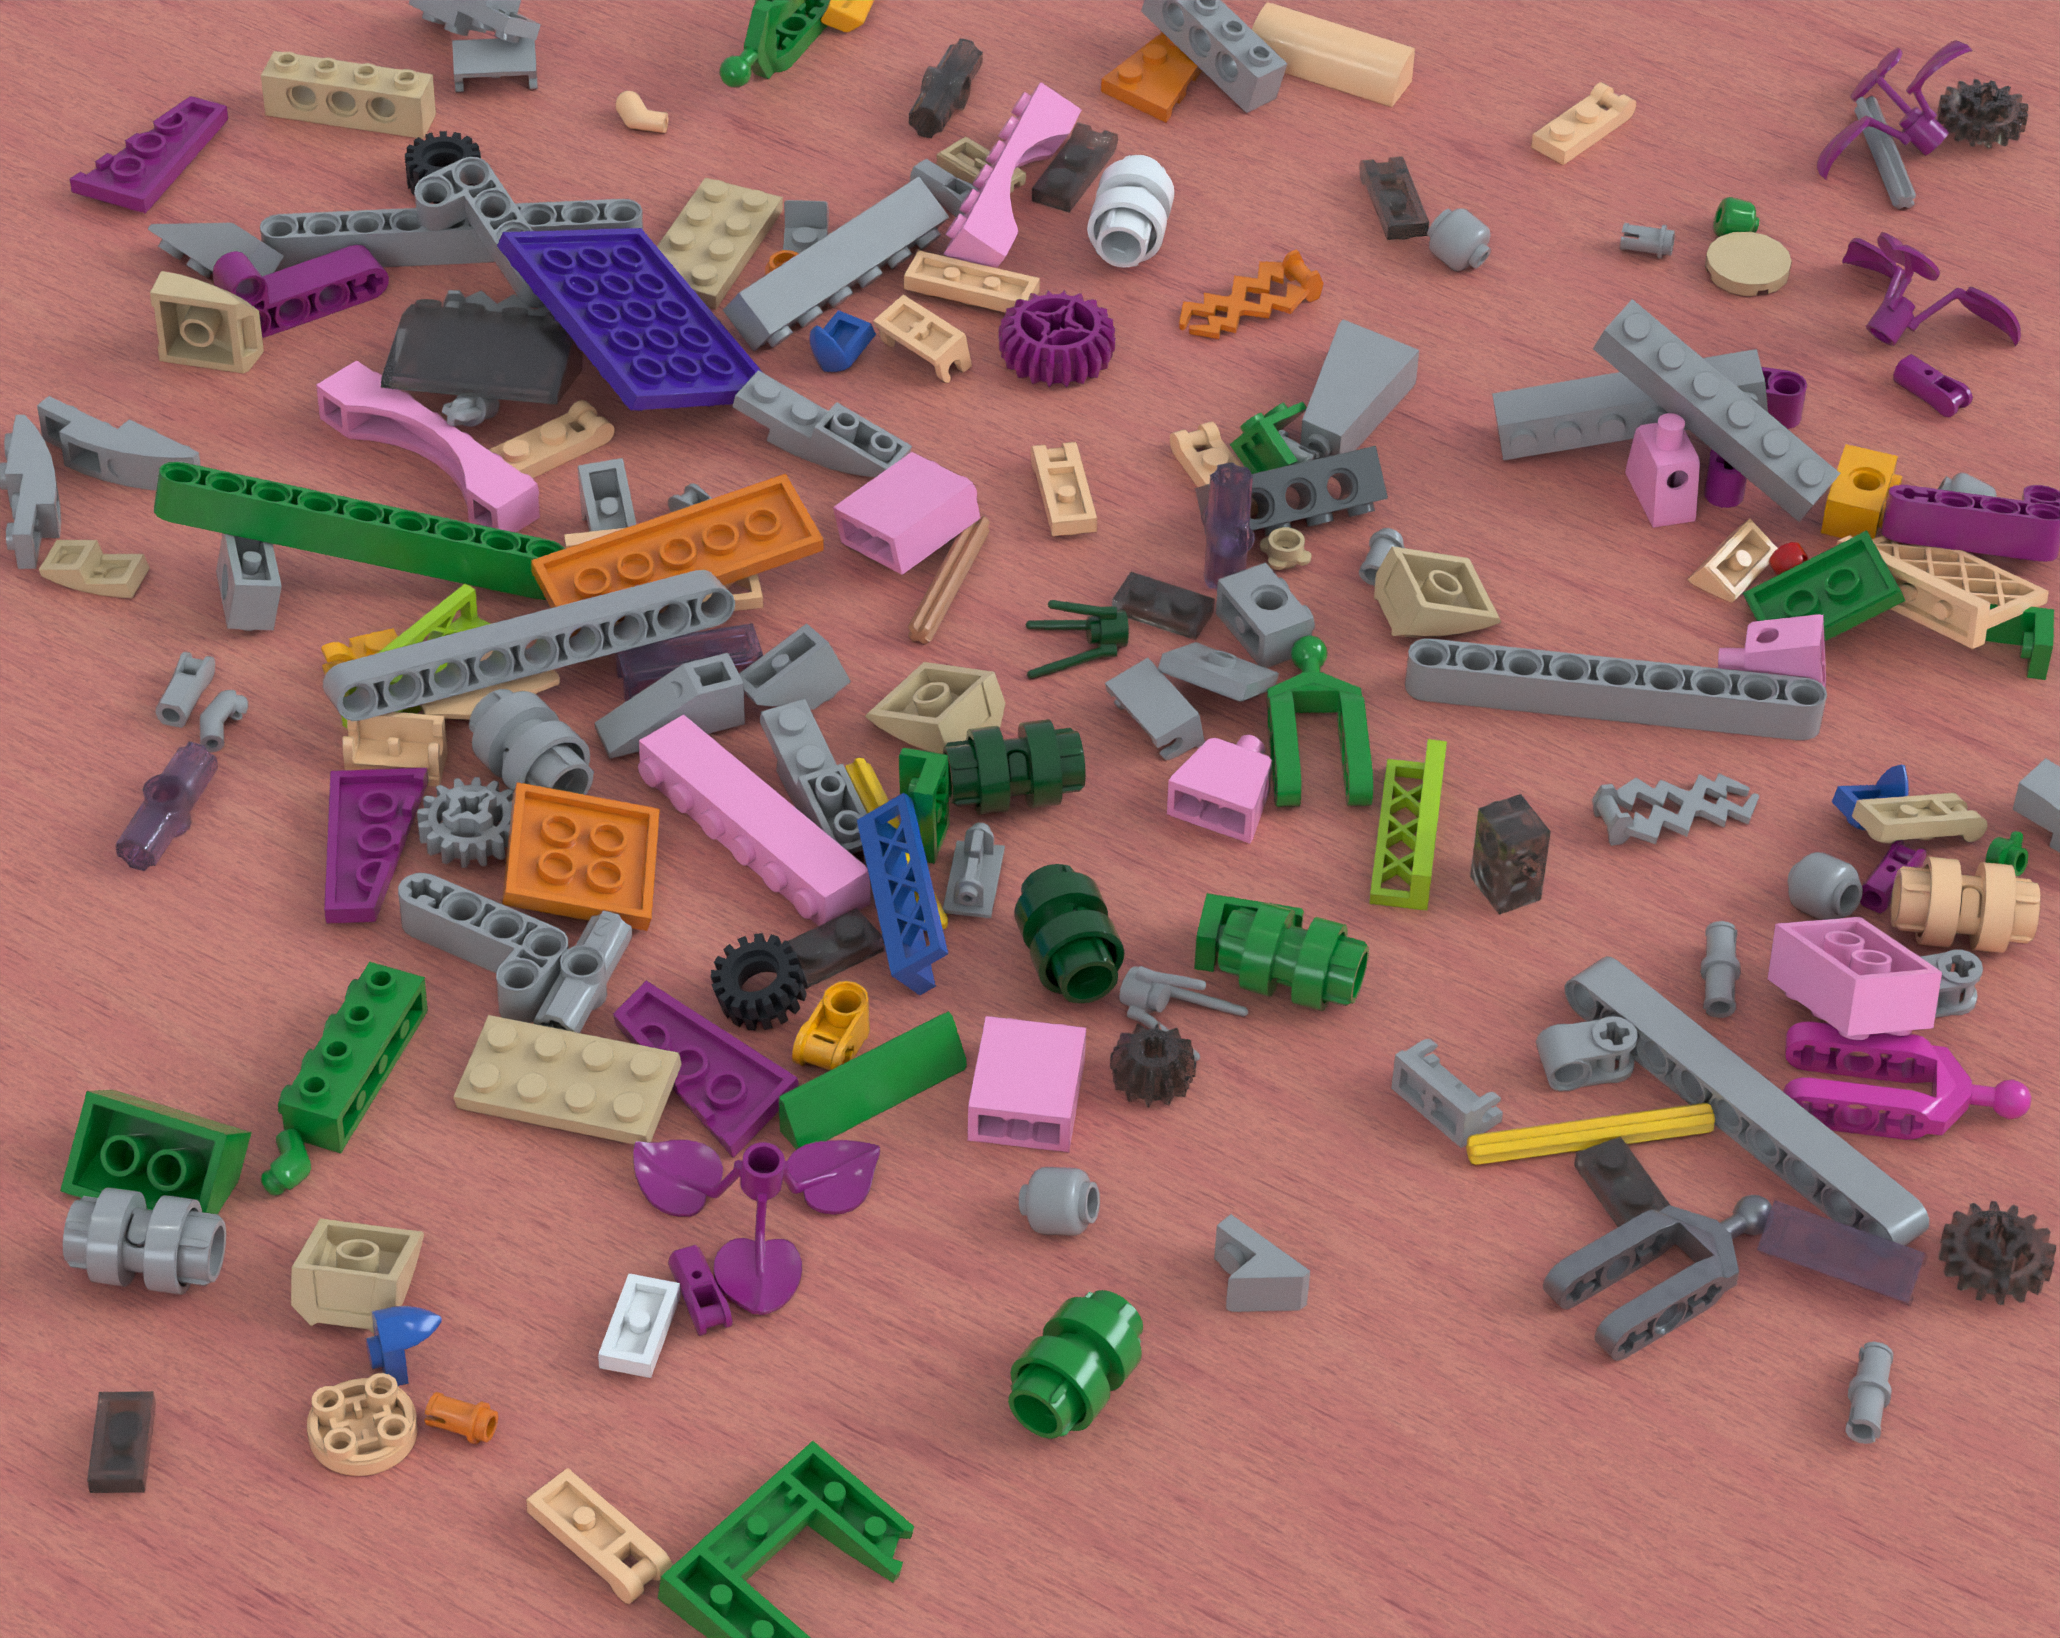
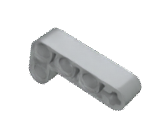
M466 157L418 181L414 192L416 212L419 223L424 228L439 231L467 219L519 299L532 308L545 306L497 247L502 232L533 230L485 160L478 157ZM472 183L479 184L475 186H468V184ZM434 201L441 202L438 204H429ZM499 215V217L490 218L488 216Z
M415 873L404 878L398 886L401 924L405 933L496 973L498 1006L501 1017L527 1023L534 1022L538 1011L560 974L561 955L569 949L568 937L565 932L435 875Z

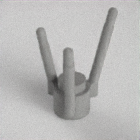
M1143 966L1132 967L1122 982L1119 994L1120 1002L1130 1006L1127 1017L1143 1023L1192 1061H1198L1200 1054L1149 1015V1013L1153 1011L1162 1012L1167 1006L1170 997L1226 1013L1243 1017L1248 1015L1246 1007L1182 989L1204 990L1206 983L1203 980L1156 972Z

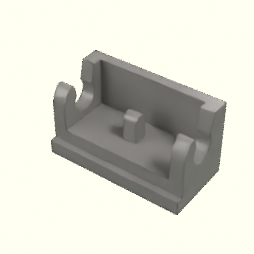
M523 37L519 38L518 43L500 38L452 40L455 92H464L463 78H500V76L529 75V89H538L535 40Z
M1149 658L1105 682L1107 692L1111 697L1114 696L1116 698L1114 704L1119 709L1127 710L1152 738V742L1157 748L1177 738L1171 746L1165 747L1160 751L1159 754L1165 760H1171L1193 747L1199 748L1205 743L1199 713Z
M1424 1039L1404 1052L1402 1050L1395 1054L1391 1089L1462 1148L1467 1145V1138L1470 1135L1485 1133L1502 1122L1503 1112L1495 1106L1501 1101V1097L1495 1092H1488L1481 1097L1476 1095L1439 1063L1440 1059L1432 1053L1425 1056L1433 1052L1438 1045L1432 1039Z

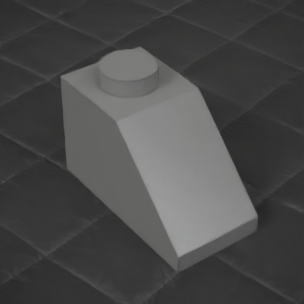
M807 623L739 673L744 683V693L757 705L779 707L806 699L809 708L812 710L832 699L838 691L851 682L829 642Z

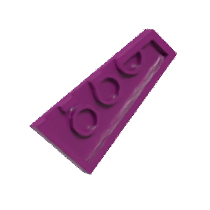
M189 96L154 120V129L149 132L134 134L125 140L126 148L114 156L106 153L96 160V168L86 175L79 172L71 177V192L146 213L228 121L227 106Z
M427 767L330 771L324 907L326 924L376 922L429 781Z
M647 980L613 1013L616 1026L632 1044L679 1053L682 1065L672 1087L673 1091L733 1158L779 1111V1097L799 1087L796 1076Z

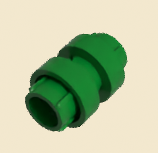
M1266 902L1261 904L1257 912L1242 907L1232 911L1221 938L1218 966L1222 972L1239 976V987L1241 989L1270 997L1276 991L1278 984L1292 987V1003L1319 1011H1324L1329 1002L1343 1006L1355 1002L1366 973L1369 947L1365 941L1347 937L1348 928L1346 924L1315 917L1307 930L1295 926L1296 916L1294 910Z
M1107 1290L1088 1292L1084 1297L1067 1299L1044 1326L1043 1336L1032 1340L1011 1367L1012 1385L1010 1387L1012 1392L1009 1395L1008 1403L1015 1418L1032 1433L1048 1439L1064 1437L1069 1431H1081L1090 1426L1108 1403L1110 1391L1121 1387L1141 1361L1140 1335L1143 1332V1322L1137 1310L1126 1299Z

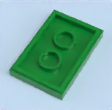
M1867 530L1743 593L1757 621L1823 615L1824 641L1905 601L1898 584Z

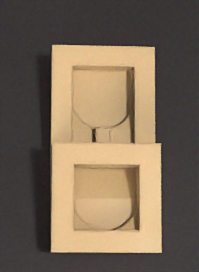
M56 540L39 571L42 577L72 589L102 596L133 598L150 568L144 554H103L97 540Z

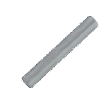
M1870 96L1866 99L1860 97L1857 99V107L1854 111L1858 120L1867 115L1887 125L1875 97ZM1874 127L1865 128L1863 133L1893 206L1897 209L1903 207L1911 208L1914 205L1913 199L1916 197V193L1892 136Z

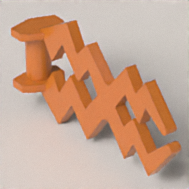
M1295 249L1287 253L1283 262L1259 261L1258 278L1234 275L1232 294L1229 296L1204 292V304L1183 301L1179 329H1186L1192 315L1207 317L1209 325H1190L1189 334L1219 339L1221 330L1236 333L1239 319L1243 315L1269 319L1272 309L1291 314L1304 298L1309 302L1320 299L1324 283L1317 270L1311 272L1304 264L1300 252ZM1284 276L1289 281L1296 280L1301 285L1300 287L1287 283L1286 297L1270 294L1271 281L1284 285ZM1247 292L1261 294L1260 304L1245 301ZM1216 310L1227 312V318L1215 316Z

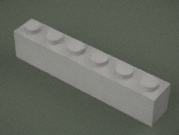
M918 176L739 292L723 311L753 351H756L766 343H769L774 348L793 333L790 328L795 324L799 323L804 328L823 314L820 308L827 303L832 308H835L853 294L850 288L859 283L862 289L867 287L883 274L880 268L888 264L891 269H894L912 255L909 249L918 245L922 250L941 236L938 228L949 216Z
M1633 299L1606 327L1595 344L1594 351L1668 413L1681 416L1685 421L1687 429L1737 471L1741 472L1743 476L1798 522L1803 519L1841 474Z
M1757 349L1703 358L1768 412L1765 379ZM1621 372L1492 394L1503 460L1633 439L1635 430L1640 425L1658 423V418L1668 413Z

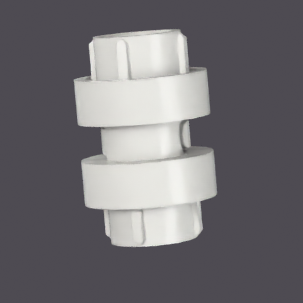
M1129 155L1124 157L1123 160L1108 166L1101 176L1087 232L1097 254L1113 266L1123 268L1137 266L1140 262L1153 257L1162 245L1167 220L1174 200V186L1164 167L1154 159L1144 155Z

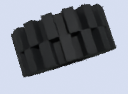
M439 131V137H434L433 133L425 134V141L418 137L414 140V145H408L406 148L407 153H405L408 189L411 188V193L415 196V186L423 177L466 157L481 158L478 144L472 143V138L469 136L461 140V133L454 132L452 137L447 136V131ZM476 183L468 184V186L479 185ZM434 201V202H433V204L441 203V202H438V201Z
M763 933L754 934V942L748 943L746 936L737 939L740 944L739 948L734 949L729 944L723 949L727 958L717 956L714 964L717 970H711V980L713 982L711 985L723 1013L727 1019L731 1018L733 1024L740 1027L744 1022L747 1030L756 1031L757 1022H761L764 1030L772 1029L771 1020L778 1018L782 1025L788 1021L787 1010L794 1014L800 1010L798 1000L805 1001L807 995L804 988L808 987L806 976L796 952L793 951L791 944L786 940L781 944L779 936L771 934L768 942H766ZM763 972L777 974L776 979L762 990L747 992L741 989L743 984L756 974Z

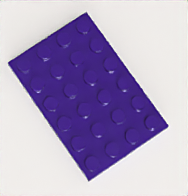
M642 228L502 232L497 244L499 250L631 411L730 405L734 403L735 395L758 370L761 371Z

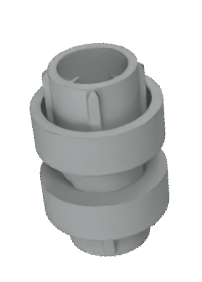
M499 689L483 697L473 709L469 729L473 732L472 748L474 754L496 776L502 778L504 784L513 790V793L517 782L584 795L588 793L594 771L589 767L590 750L588 745L566 723L559 721L557 714L536 694L528 691L513 693L508 689Z
M105 1188L98 1198L83 1196L80 1200H75L68 1212L63 1233V1255L65 1261L72 1268L86 1269L91 1282L126 1287L132 1282L135 1273L138 1272L143 1273L144 1282L148 1290L179 1295L185 1294L191 1284L207 1286L209 1283L215 1282L223 1264L226 1248L225 1222L217 1214L203 1213L198 1200L164 1195L157 1201L154 1209L151 1210L146 1209L145 1198L141 1192L116 1188Z

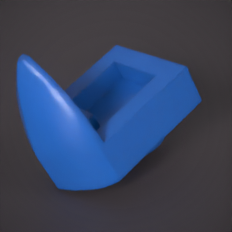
M838 310L823 329L820 326L813 327L810 331L809 342L820 368L824 372H838L848 369L875 337L876 333L871 323Z
M1901 764L1891 767L1880 776L1876 785L1838 786L1832 803L1846 816L1849 824L1857 829L1866 830L1852 817L1857 800L1909 796L1906 766Z
M394 1306L372 1311L374 1336L365 1338L372 1370L382 1368L383 1373L389 1374L396 1379L398 1386L409 1384L405 1350L427 1339L441 1324V1316L429 1310L412 1306Z

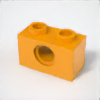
M1845 444L1837 471L1841 474L1831 485L1827 497L1821 527L1822 534L1844 538L1849 535L1854 537L1867 530L1872 539L1876 538L1879 528L1882 529L1889 489L1902 483L1903 476L1895 474L1898 456Z

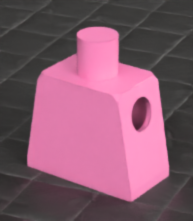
M1673 413L1661 415L1658 418V423L1640 425L1636 428L1625 471L1653 528L1696 520L1700 469L1699 456L1684 430V419Z
M1808 615L1750 623L1747 627L1745 648H1719L1718 668L1806 677L1820 682L1826 688L1823 615Z
M1244 735L1235 745L1218 738L1208 739L1169 779L1167 815L1250 844L1267 801L1271 782L1272 760L1269 756L1264 755L1265 746L1261 740L1252 735Z

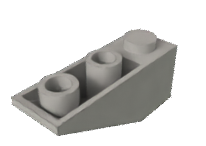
M234 223L151 224L148 228L149 231L162 238L158 247L179 260L185 253L191 257L186 265L208 279L213 272L216 261L228 252H242L262 276L274 273L284 258L282 254Z
M729 653L685 663L596 721L595 729L609 759L638 752L640 739L683 714L707 734L744 725V683Z

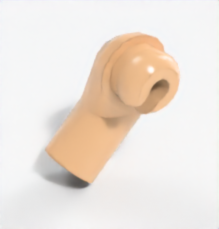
M624 91L617 97L616 110L628 128L666 133L669 120L668 113L647 110L640 96L633 91Z

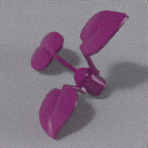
M1951 41L1938 50L1921 68L1915 79L1906 89V92L1909 95L1914 94L1922 111L1917 106L1911 109L1884 80L1885 74L1899 62L1903 54L1900 48H1895L1878 63L1877 68L1871 70L1863 77L1850 98L1856 102L1858 98L1863 97L1877 83L1906 114L1899 122V125L1903 128L1902 132L1865 115L1860 120L1854 121L1843 129L1823 149L1817 161L1819 174L1827 180L1828 172L1836 158L1867 127H1874L1899 139L1904 145L1911 142L1924 156L1930 154L1942 143L1949 132L1935 119L1937 114L1929 107L1921 92V88L1934 72L1956 57L1972 52V49L1960 41Z
M1881 232L1877 238L1880 248L1860 238H1853L1850 241L1842 263L1871 269L1892 278L1882 304L1866 325V329L1881 342L1895 346L1906 328L1914 332L1921 322L1955 299H1959L1964 307L2004 331L2011 338L2015 347L2020 341L2021 328L2014 313L1998 299L1974 287H1969L1967 291L1962 288H1956L1914 317L1912 312L1916 308L1915 305L1902 295L1908 284L1912 281L1914 272L1928 280H1937L1940 271L1935 263L1917 249L1903 245L1897 238L1885 232ZM1896 263L1903 265L1905 270L1897 266Z
M669 1140L655 1143L636 1141L633 1150L635 1177L646 1199L661 1212L677 1217H690L698 1214L705 1205L706 1196L719 1198L740 1177L742 1191L749 1198L757 1201L755 1241L748 1238H736L727 1242L717 1252L715 1257L714 1279L722 1293L731 1301L752 1314L765 1315L782 1308L793 1297L799 1286L802 1274L801 1257L793 1243L785 1239L765 1241L767 1200L775 1197L780 1192L782 1181L784 1180L791 1193L798 1194L803 1192L807 1205L817 1212L837 1215L853 1211L865 1201L870 1192L874 1171L880 1155L879 1145L852 1140L813 1142L798 1148L785 1161L782 1151L777 1146L767 1142H759L745 1150L742 1161H735L733 1170L722 1180L723 1165L718 1154L711 1147L703 1143L691 1140Z

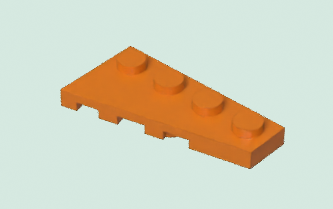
M1161 32L1101 78V92L1167 123L1172 116V108L1176 103H1181L1186 96V88L1192 80H1197L1202 70Z

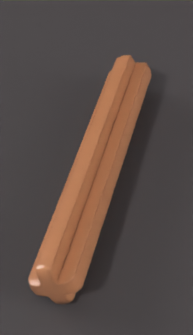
M982 516L978 521L956 536L908 625L910 630L908 637L913 642L919 641L922 644H927L934 637L990 532L988 528L990 522L987 517Z

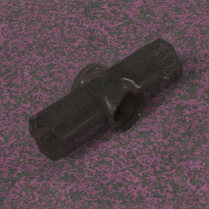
M959 39L956 44L949 46L937 67L929 66L926 69L922 80L921 93L909 112V125L917 131L919 136L932 138L934 134L942 132L955 109L963 110L970 95L971 82L983 64V52L975 46L973 41Z

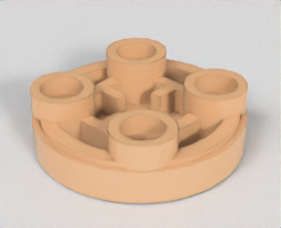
M377 1373L369 1378L348 1380L335 1386H324L319 1388L312 1396V1407L307 1418L309 1445L318 1461L335 1472L351 1476H366L383 1472L401 1462L415 1444L418 1432L415 1407L410 1397L398 1387L396 1379L389 1374Z

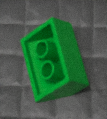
M113 1089L86 1091L60 1191L80 1198L83 1196L98 1198L105 1188L138 1191L145 1198L146 1209L151 1210L154 1209L157 1201L164 1195L195 1199L199 1201L203 1213L218 1214L239 1182L252 1132Z

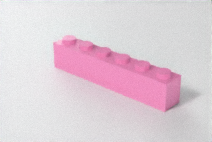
M684 714L639 740L640 763L638 764V769L644 782L650 787H656L671 800L673 806L679 812L686 813L695 820L708 837L717 839L728 848L740 864L748 865L763 878L765 884L772 891L779 892L788 899L802 917L811 919L826 932L870 904V878L867 867Z

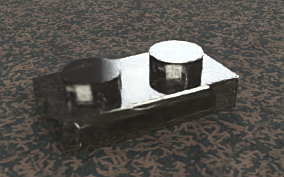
M1134 572L1129 573L1112 599V606H1116L1117 610H1125L1127 618L1193 640L1198 638L1214 613L1215 604L1214 598Z
M857 908L787 941L791 944L793 951L796 952L806 976L808 987H804L805 989L884 952L883 936Z
M1621 1136L1576 1152L1575 1168L1617 1227L1648 1210L1660 1211L1670 1205Z
M154 1391L99 1392L87 1477L90 1493H145L156 1409Z

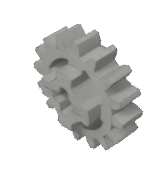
M474 777L471 785H464L458 778L454 779V788L452 789L438 785L436 787L437 798L433 796H425L423 798L424 808L417 811L420 843H427V853L430 856L441 852L442 863L448 864L454 858L460 859L462 868H467L470 860L477 859L481 866H487V857L490 855L500 860L505 858L504 847L508 848L513 790L507 789L499 792V782L495 780L486 787L481 786L480 777Z

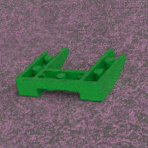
M811 1441L661 1576L657 1598L707 1638H811L746 1581L800 1531L809 1526L844 1553L894 1583L899 1578L903 1561L893 1559L899 1538L911 1539L914 1526L817 1443Z

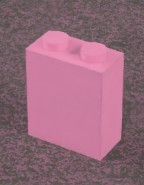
M913 452L833 507L841 543L901 575L981 518L976 499L977 490L973 482Z
M986 1016L968 1105V1141L1069 1152L1085 1064L1086 1028Z

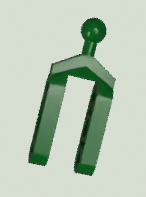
M755 0L744 42V51L739 56L732 55L724 59L721 63L719 74L723 83L731 88H740L749 82L752 72L754 75L769 79L774 73L783 72L792 67L828 26L823 24L821 19L830 0Z
M1312 635L1299 638L1294 642L1291 649L1292 661L1295 666L1302 670V673L1267 689V728L1270 759L1272 760L1271 771L1275 806L1295 807L1301 804V767L1295 713H1337L1347 806H1371L1373 802V768L1365 701L1361 688L1320 672V667L1324 665L1327 659V647L1321 639Z

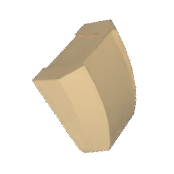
M160 272L150 291L159 339V361L237 373L248 372L264 352L259 310L233 293L212 284L180 274Z
M1392 546L1376 573L1374 599L1378 600L1392 628V636L1411 638L1439 637L1471 632L1501 623L1469 558Z
M923 662L868 712L865 717L879 728L900 740L933 753L943 754V748L948 742L965 741L968 729L999 726L1000 728L1005 700L993 671Z
M319 1219L292 1266L291 1306L311 1327L316 1323L369 1329L374 1334L372 1311L402 1306L415 1271L424 1233L421 1231Z

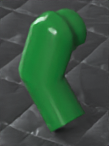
M294 1128L283 1130L276 1136L275 1140L280 1156L271 1162V1168L265 1170L261 1175V1183L271 1195H281L285 1189L292 1190L310 1174L311 1162L300 1132Z

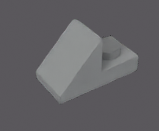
M785 200L783 250L801 253L828 235L829 207L826 201Z
M623 458L578 465L581 515L583 521L587 520L589 532L627 528L636 525Z
M1232 1214L1217 1225L1214 1259L1219 1262L1227 1273L1231 1274L1228 1280L1226 1309L1228 1311L1301 1310L1307 1305L1310 1270Z

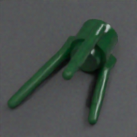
M1050 600L1048 602L1050 609L1089 616L1086 620H1029L1025 624L1026 628L1086 630L1088 644H1096L1098 648L1029 670L1027 677L1034 679L1098 658L1117 657V647H1126L1129 639L1126 611L1117 610L1116 606L1099 607Z

